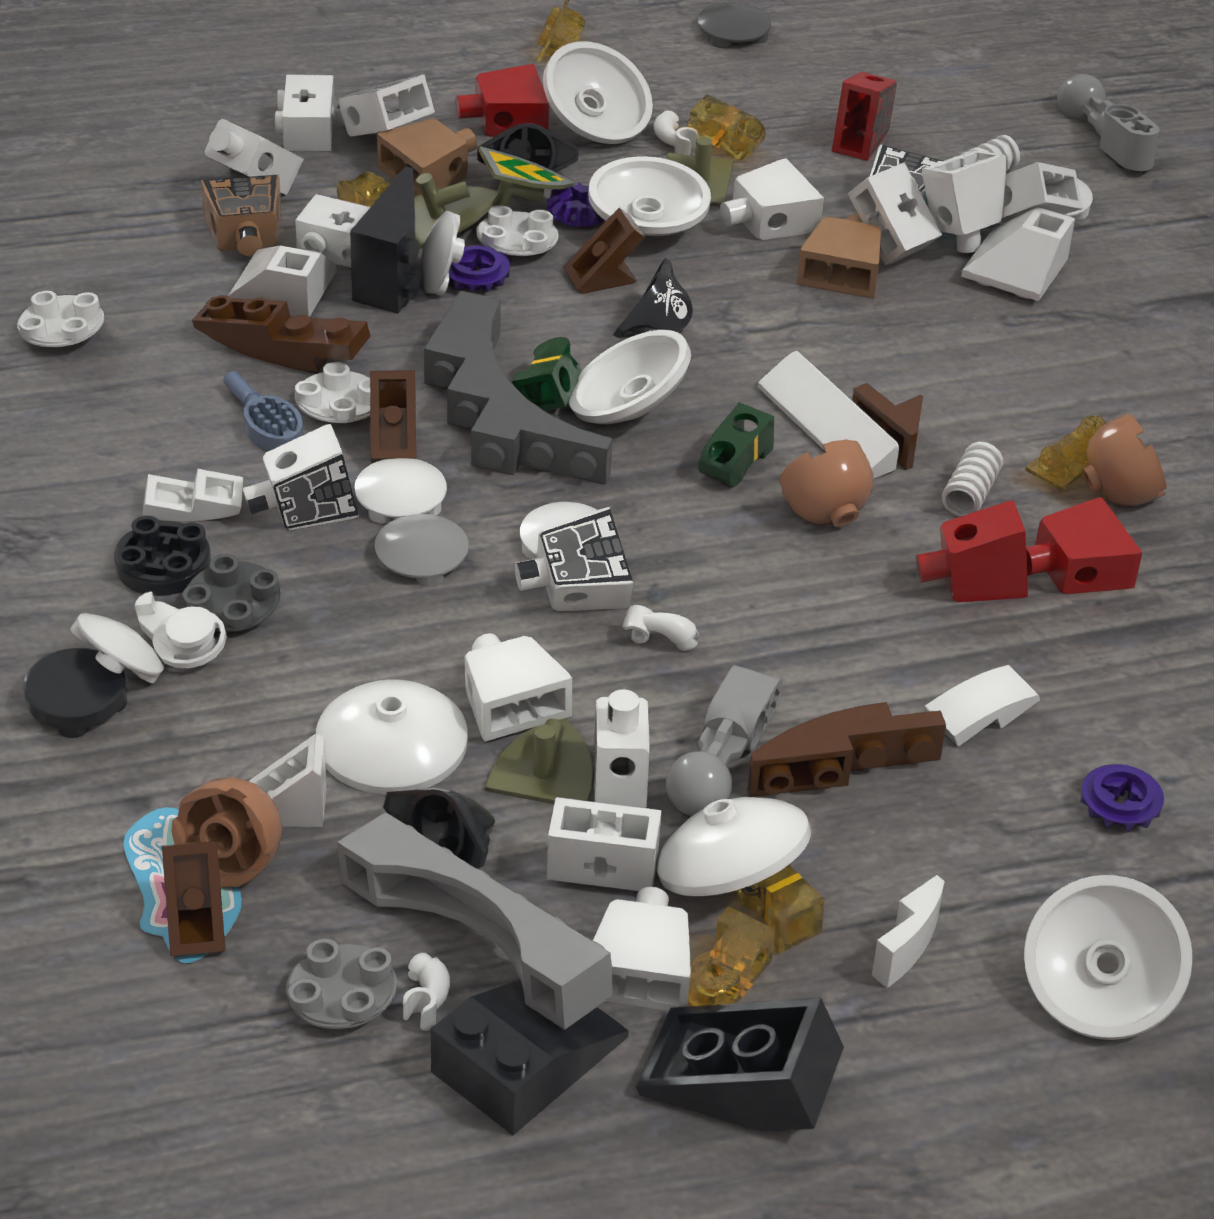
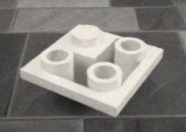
M1035 207L993 228L963 268L961 277L974 280L983 286H992L1014 293L1021 298L1039 301L1068 260L1075 218Z
M281 245L258 249L228 296L238 299L265 298L269 301L287 302L290 316L307 315L310 317L337 272L336 264L318 252Z

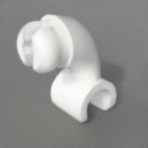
M667 110L658 115L653 125L656 136L664 143L674 146L676 154L690 155L691 149H696L697 130L690 127H682L675 131L678 127L677 121L679 118L673 111Z
M633 605L628 608L622 626L625 630L633 629L631 639L636 644L646 643L649 640L650 632L656 631L666 636L682 651H689L698 645L696 639L700 637L695 624L689 619L677 614L653 613L649 608L641 605Z
M419 953L411 959L408 965L410 970L408 976L411 980L419 982L421 987L412 988L405 993L403 997V1019L408 1020L414 1013H421L420 1028L424 1031H429L436 1024V1010L447 998L450 988V976L446 966L437 957L432 958L427 953Z

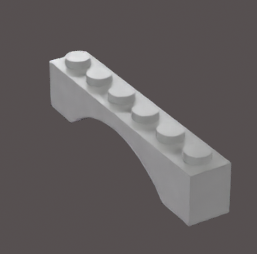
M385 812L337 841L343 885L377 907H402L433 912L458 920L483 933L498 945L514 964L523 985L525 1004L564 1030L613 996L611 952L607 951L598 942L591 941L570 928L561 919L551 916L530 903L521 894L514 893L493 880L484 871L477 870L461 860L449 849L441 847L421 835L412 826L405 825Z

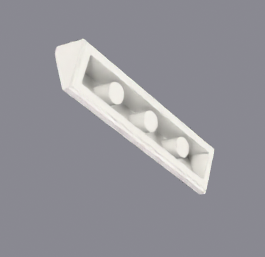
M794 351L785 357L758 382V388L823 450L822 445L831 441L854 440L860 444L870 462L873 479L896 470L899 451L898 443L798 351Z

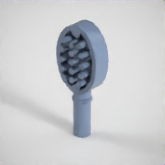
M231 371L225 375L224 384L243 405L244 428L247 436L255 445L266 451H271L303 436L302 416L291 403L273 395L260 396V393L255 391L237 371Z

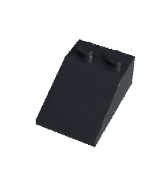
M406 166L350 231L352 301L397 314L409 299L413 300L416 297L420 285V277L416 275V259L419 254L420 244L415 239L413 168Z
M517 980L469 997L430 1029L431 1073L510 1134L514 1135L627 1039L629 1030L598 1007L564 1030L525 1004L523 985L521 980Z
M821 997L670 1008L638 1080L636 1089L641 1096L759 1131L814 1129L844 1046Z

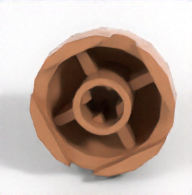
M1128 413L1110 420L1101 426L1091 437L1086 450L1089 466L1083 468L1082 473L1093 493L1101 491L1107 500L1124 507H1136L1164 496L1166 493L1163 490L1167 488L1163 469L1152 444L1146 447L1144 442L1137 438L1136 435L1143 433L1144 430L1137 420Z
M848 439L823 444L822 446L826 453L811 458L809 452L800 455L779 476V483L785 500L791 509L808 523L819 525L833 524L835 527L845 526L859 516L858 511L864 507L872 494L873 471L870 462L857 441Z
M236 777L216 778L187 794L179 803L181 806L178 817L172 821L171 832L174 844L217 841L221 887H239L254 879L265 870L280 847L282 823L279 810L274 801L257 784Z

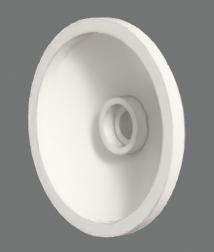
M579 41L562 46L548 61L543 74V87L546 98L555 114L572 131L595 142L619 144L634 139L644 130L652 114L651 92L641 72L621 53L599 43Z
M637 156L618 159L599 168L590 180L588 197L593 209L605 221L620 207L632 217L644 236H667L683 232L698 224L709 211L711 192L705 180L694 170L683 164L663 158Z
M654 330L625 339L601 353L582 370L578 383L569 399V405L579 419L590 423L612 424L641 417L661 405L680 384L690 363V347L680 333L672 330Z
M406 680L374 681L343 693L327 706L320 716L316 728V733L324 738L326 769L342 783L374 794L386 795L390 791L429 788L444 780L459 766L467 749V724L457 705L447 696L433 688Z
M756 797L717 800L691 816L669 837L658 856L656 871L662 885L669 891L680 895L711 896L739 890L776 874L793 862L803 852L810 840V824L806 814L800 808L782 800Z
M1099 875L1071 882L1053 893L1043 903L1035 914L1027 932L1024 961L1028 982L1033 994L1043 1009L1054 1020L1067 1029L1083 1036L1103 1040H1116L1134 1037L1153 1029L1175 1010L1186 992L1191 977L1192 947L1184 921L1163 895L1150 886L1134 879L1115 875ZM1105 957H1111L1118 962L1119 967L1115 972L1106 974L1099 970L1098 962Z

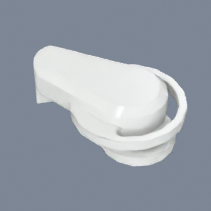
M152 592L145 593L136 600L135 609L141 630L152 640L154 650L164 664L174 668L201 666L216 658L224 648L227 638L224 624L215 614L207 609L190 606L179 610L164 602L155 601ZM215 628H219L221 632L217 644L214 638Z

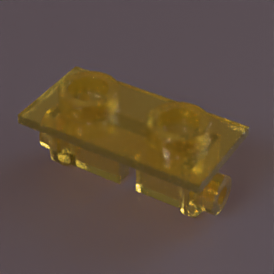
M565 0L561 8L553 6L536 43L542 47L537 58L538 62L541 61L544 54L552 57L562 46L578 42L585 27V19L581 13L567 7L569 0Z
M1098 415L1086 416L1073 432L1068 433L1054 445H1048L1043 448L1040 457L1026 466L1025 471L1062 491L1083 475V468L1089 466L1086 458L1089 440L1101 426L1106 424L1105 420Z

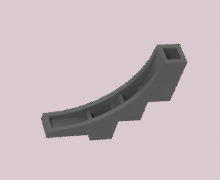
M460 291L424 348V384L447 389V424L471 429V466L514 476L519 465L606 485L611 475L613 439L570 425L549 415L527 400L509 382L495 357L494 348L500 336L501 299Z

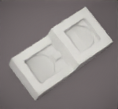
M197 469L195 482H188L148 474L142 516H153L162 521L187 522L214 520L237 515L241 509L243 477Z
M1009 665L981 673L960 683L925 705L927 712L941 710L946 722L945 734L959 747L993 721L1002 729L1039 702L1040 698Z
M938 875L899 901L895 928L877 940L872 977L886 988H889L915 964L932 938L939 916L945 882Z

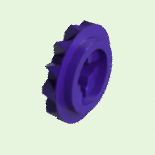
M580 182L577 185H573V187L553 189L550 198L547 199V211L553 215V219L562 224L573 227H587L604 221L590 204L588 197L589 186H584Z
M478 245L464 247L460 262L458 264L451 263L448 271L449 282L454 283L456 289L459 290L469 288L472 293L476 289L490 292L492 286H503L505 278L509 277V260L503 253L496 252L489 247ZM476 266H480V270H479V271H473V270H476Z
M1110 764L1092 770L1085 777L1082 784L1080 802L1088 806L1089 817L1104 818L1106 828L1116 823L1121 824L1129 832L1135 824L1148 828L1153 818L1160 817L1164 803V794L1158 782L1146 772L1128 765ZM1125 791L1129 792V800H1126L1123 804L1114 801L1120 795L1123 796Z

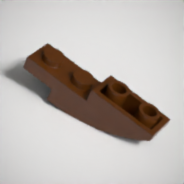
M226 295L211 297L192 319L194 328L235 351L280 366L318 372L328 359L353 360L371 337L367 321H352L346 318H310L307 315L290 316L287 302L269 301L265 298L238 299L230 298Z
M887 702L857 706L811 719L774 737L751 754L747 787L749 797L848 786L850 770L941 760L946 722L941 710L892 716Z

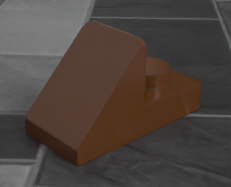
M619 207L563 268L578 291L583 294L633 284L637 280L624 260L636 249L645 236L632 217Z
M415 370L370 371L371 463L395 458L416 459Z
M868 383L854 388L852 401L898 443L897 463L905 470L912 468L923 396L918 395L895 406Z
M217 841L162 845L170 956L226 951Z

